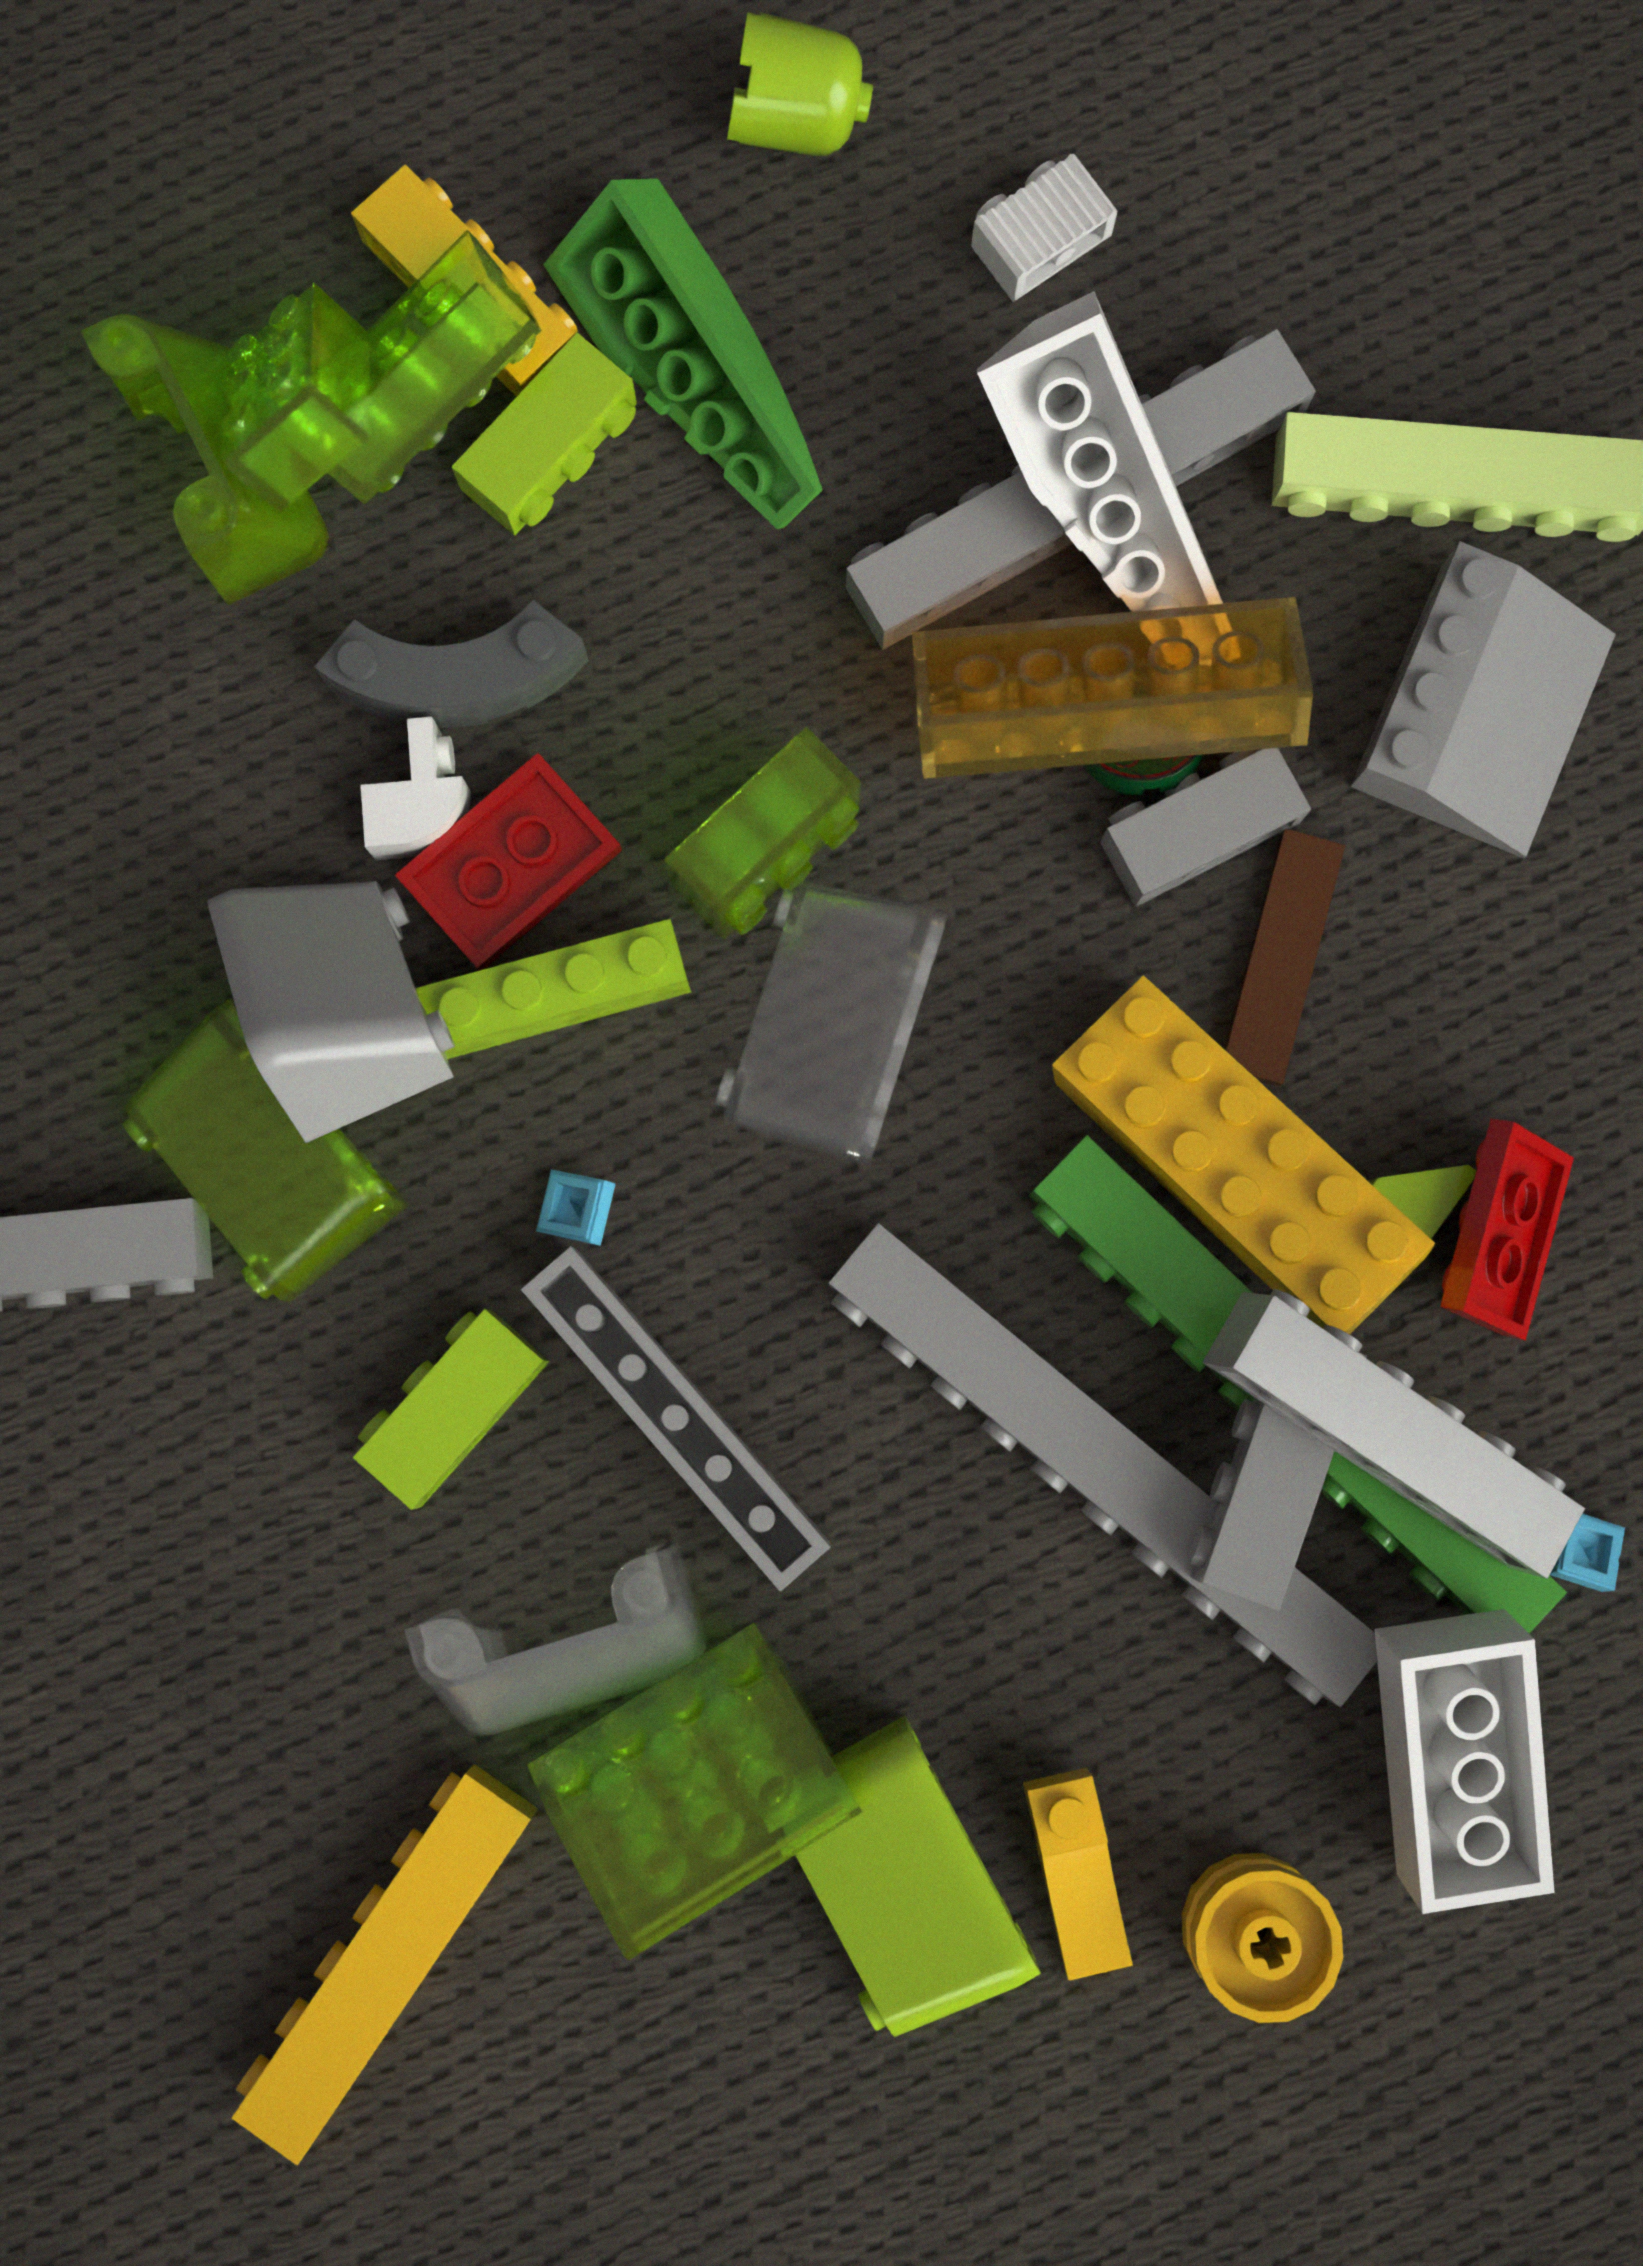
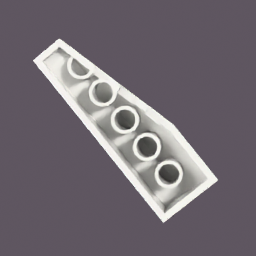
M1095 292L1089 293L1034 320L977 369V374L1031 492L1063 526L1066 535L1079 551H1083L1102 574L1105 583L1118 598L1120 597L1138 618L1141 627L1185 681L1244 656L1190 520Z

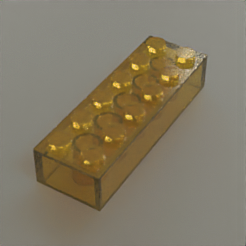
M1295 597L912 632L923 779L1292 747L1308 744L1313 688Z

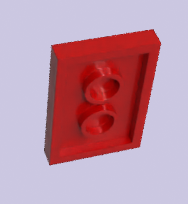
M537 753L452 825L445 834L436 839L396 873L395 876L480 971L487 968L622 851V847L543 757Z
M1490 1119L1486 1137L1480 1143L1477 1150V1171L1469 1201L1464 1204L1460 1213V1234L1453 1260L1443 1276L1442 1289L1444 1294L1440 1307L1500 1335L1526 1341L1574 1157L1513 1121Z

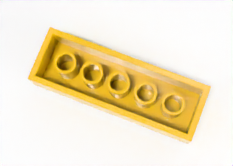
M1144 975L1052 1064L1055 1084L1265 1284L1272 1290L1277 1289L1286 1292L1306 1304L1310 1309L1306 1318L1322 1329L1329 1325L1350 1335L1427 1258L1435 1244L1433 1240Z

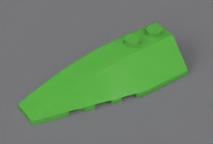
M659 179L611 180L543 265L598 350L628 376L633 378L636 384L647 394L644 400L659 415L668 414L687 433L684 439L700 455L709 454L724 469V478L776 529L785 528L823 489L805 439L781 383L730 288Z

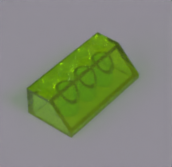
M468 230L295 403L308 456L364 505L378 491L385 493L390 490L401 478L404 466L421 449L426 451L434 447L444 436L448 422L465 406L469 408L479 403L489 391L492 379L508 363L515 364L521 361L531 351L535 344L536 336L542 331L529 303Z

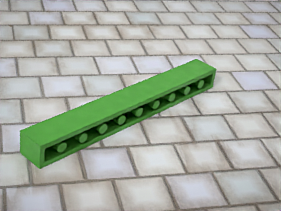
M1086 1135L1028 1195L1037 1204L1031 1213L1057 1238H1060L1066 1231L1084 1249L1078 1255L1079 1260L1097 1278L1105 1283L1113 1276L1130 1293L1124 1302L1132 1312L1152 1328L1160 1321L1177 1338L1171 1345L1172 1349L1191 1368L1200 1373L1207 1366L1203 1361L1242 1292H1252ZM1207 1366L1224 1383L1218 1390L1219 1394L1237 1412L1244 1399L1253 1401L1254 1397ZM1334 1451L1321 1493L1340 1509H1343L1347 1503H1350L1367 1520L1360 1527L1363 1533L1389 1555L1395 1549H1398L1414 1565L1413 1569L1408 1573L1410 1578L1437 1601L1443 1595H1446L1462 1611L1460 1616L1505 1609L1530 1634L1567 1593L1551 1576L1545 1579L1508 1568Z

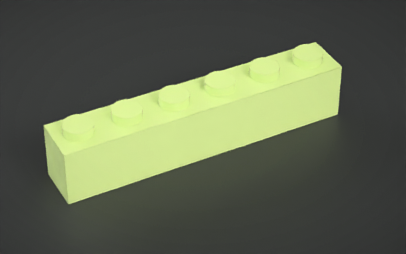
M1287 412L1276 435L1272 506L1288 507L1290 514L1299 517H1315L1322 515L1328 510L1350 512L1352 519L1361 522H1376L1391 515L1411 517L1412 523L1423 527H1437L1448 523L1449 520L1473 522L1475 529L1485 532L1503 531L1510 528L1511 525L1535 527L1537 534L1547 537L1564 536L1570 534L1573 530L1597 532V538L1603 541H1625L1633 538L1635 535H1639L1643 531V440Z

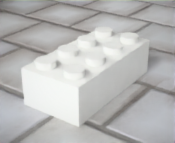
M1505 1609L1374 1629L1396 1873L1422 1914L1554 1893L1535 1639Z

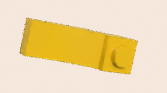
M1086 1767L1023 1782L1037 1842L1036 1847L1068 1981L1133 1966L1110 1862L1107 1835L1092 1774Z

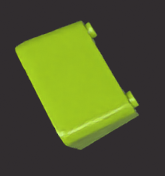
M906 1716L899 1718L769 1791L768 1799L772 1810L763 1814L765 1824L778 1848L782 1851L791 1846L865 1985L866 1990L860 1992L858 1997L869 2021L876 2031L887 2026L894 2037L1017 1988L1041 1974L1030 1945L1017 1921L1013 1922L1003 1897L1000 1896L941 1787L932 1766L929 1767L930 1764L920 1747L921 1744Z

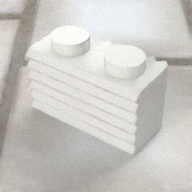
M1070 154L1064 161H1059L1058 164L1050 160L1040 165L1026 180L1025 188H1019L1015 194L1009 195L1008 198L1005 194H999L987 201L976 215L971 246L997 282L1000 283L1003 290L1007 292L1009 298L1014 302L1112 236L1118 211L1075 154Z

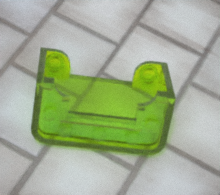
M128 314L109 317L81 330L95 361L104 373L111 377L124 396L137 421L149 415H154L169 421L178 434L188 430L209 476L192 483L181 491L175 501L173 516L176 527L190 555L228 605L299 572L322 558L328 547L329 540L326 524L245 362L234 349L218 342Z
M227 998L212 1010L124 1104L129 1118L122 1125L127 1133L144 1151L149 1152L154 1148L248 1264L241 1270V1273L255 1292L265 1300L274 1294L280 1300L290 1303L409 1206L390 1181L384 1182L381 1176L370 1166L372 1163L366 1155L356 1149L340 1128L307 1143L304 1141L260 1074L247 1047L236 1006L231 998Z

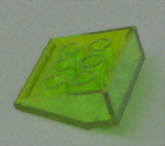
M755 1623L527 1765L555 1830L621 1953L628 1961L863 1812L784 1663Z

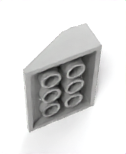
M1460 541L1439 570L1350 787L1511 854L1525 858L1616 634L1521 566Z

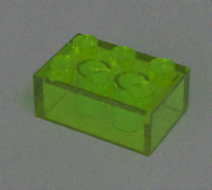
M313 283L298 298L294 294L285 297L273 310L267 326L254 337L251 334L242 336L230 349L226 357V363L228 364L227 381L223 391L225 406L224 418L220 426V432L222 433L220 464L280 513L370 436V334L318 285Z
M805 727L664 859L672 887L723 940L734 930L740 935L746 934L767 913L768 909L763 903L775 891L782 887L788 893L797 887L813 869V865L808 861L825 844L832 850L836 849L856 830L859 823L854 817L859 813L861 781Z

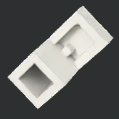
M433 717L407 719L411 770L410 781L361 785L364 844L375 860L416 857L469 812L471 791L463 777H445L447 774L455 773V756L451 736L442 737V733Z

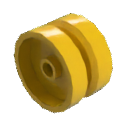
M1264 1853L1234 1854L1209 1866L1191 1886L1181 1914L1183 1945L1196 1972L1203 1980L1209 1992L1230 2012L1258 2023L1289 2022L1314 2010L1333 1989L1343 1961L1342 1928L1329 1901L1292 1865ZM1267 1927L1265 1937L1259 1940L1257 1932Z

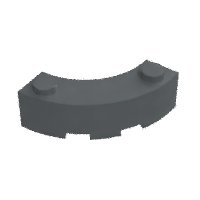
M532 600L521 613L497 630L470 641L451 645L425 646L396 641L368 629L354 619L314 668L329 690L348 703L370 714L398 723L399 721L407 722V719L433 717L438 728H457L489 723L491 719L510 714L523 707L530 708L571 680L589 659L582 638Z

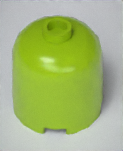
M747 12L739 59L740 65L750 67L747 90L736 87L734 89L727 140L737 141L742 145L810 156H827L838 151L848 141L854 122H867L871 104L873 84L862 82V59L857 46L847 36L836 31L762 12L759 15Z

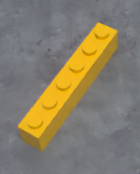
M475 1764L465 1773L463 1778L454 1772H451L429 1804L438 1814L425 1834L415 1827L412 1829L391 1860V1863L400 1868L387 1890L375 1884L352 1917L362 1926L347 1947L337 1940L315 1971L314 1976L321 1980L323 1984L311 2002L308 2003L299 1997L277 2027L275 2033L285 2040L271 2061L260 2054L236 2088L239 2093L245 2096V2099L232 2119L297 2166L538 1810L537 1807Z

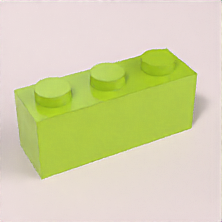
M577 332L454 463L452 469L460 489L514 536L525 524H528L530 527L537 525L551 509L554 502L552 495L567 479L571 482L580 479L592 465L595 458L593 451L608 435L613 438L618 437L632 422L636 414L635 406L637 405L633 379Z
M484 1309L478 1317L470 1311L462 1317L445 1338V1341L451 1345L449 1350L435 1365L429 1360L422 1363L403 1384L401 1389L408 1396L392 1414L385 1409L381 1410L358 1436V1439L364 1445L353 1458L411 1510L421 1508L550 1362L494 1311Z

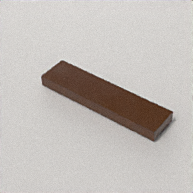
M1286 828L1280 835L1224 1050L1259 1082L1280 1087L1284 1083L1346 846Z

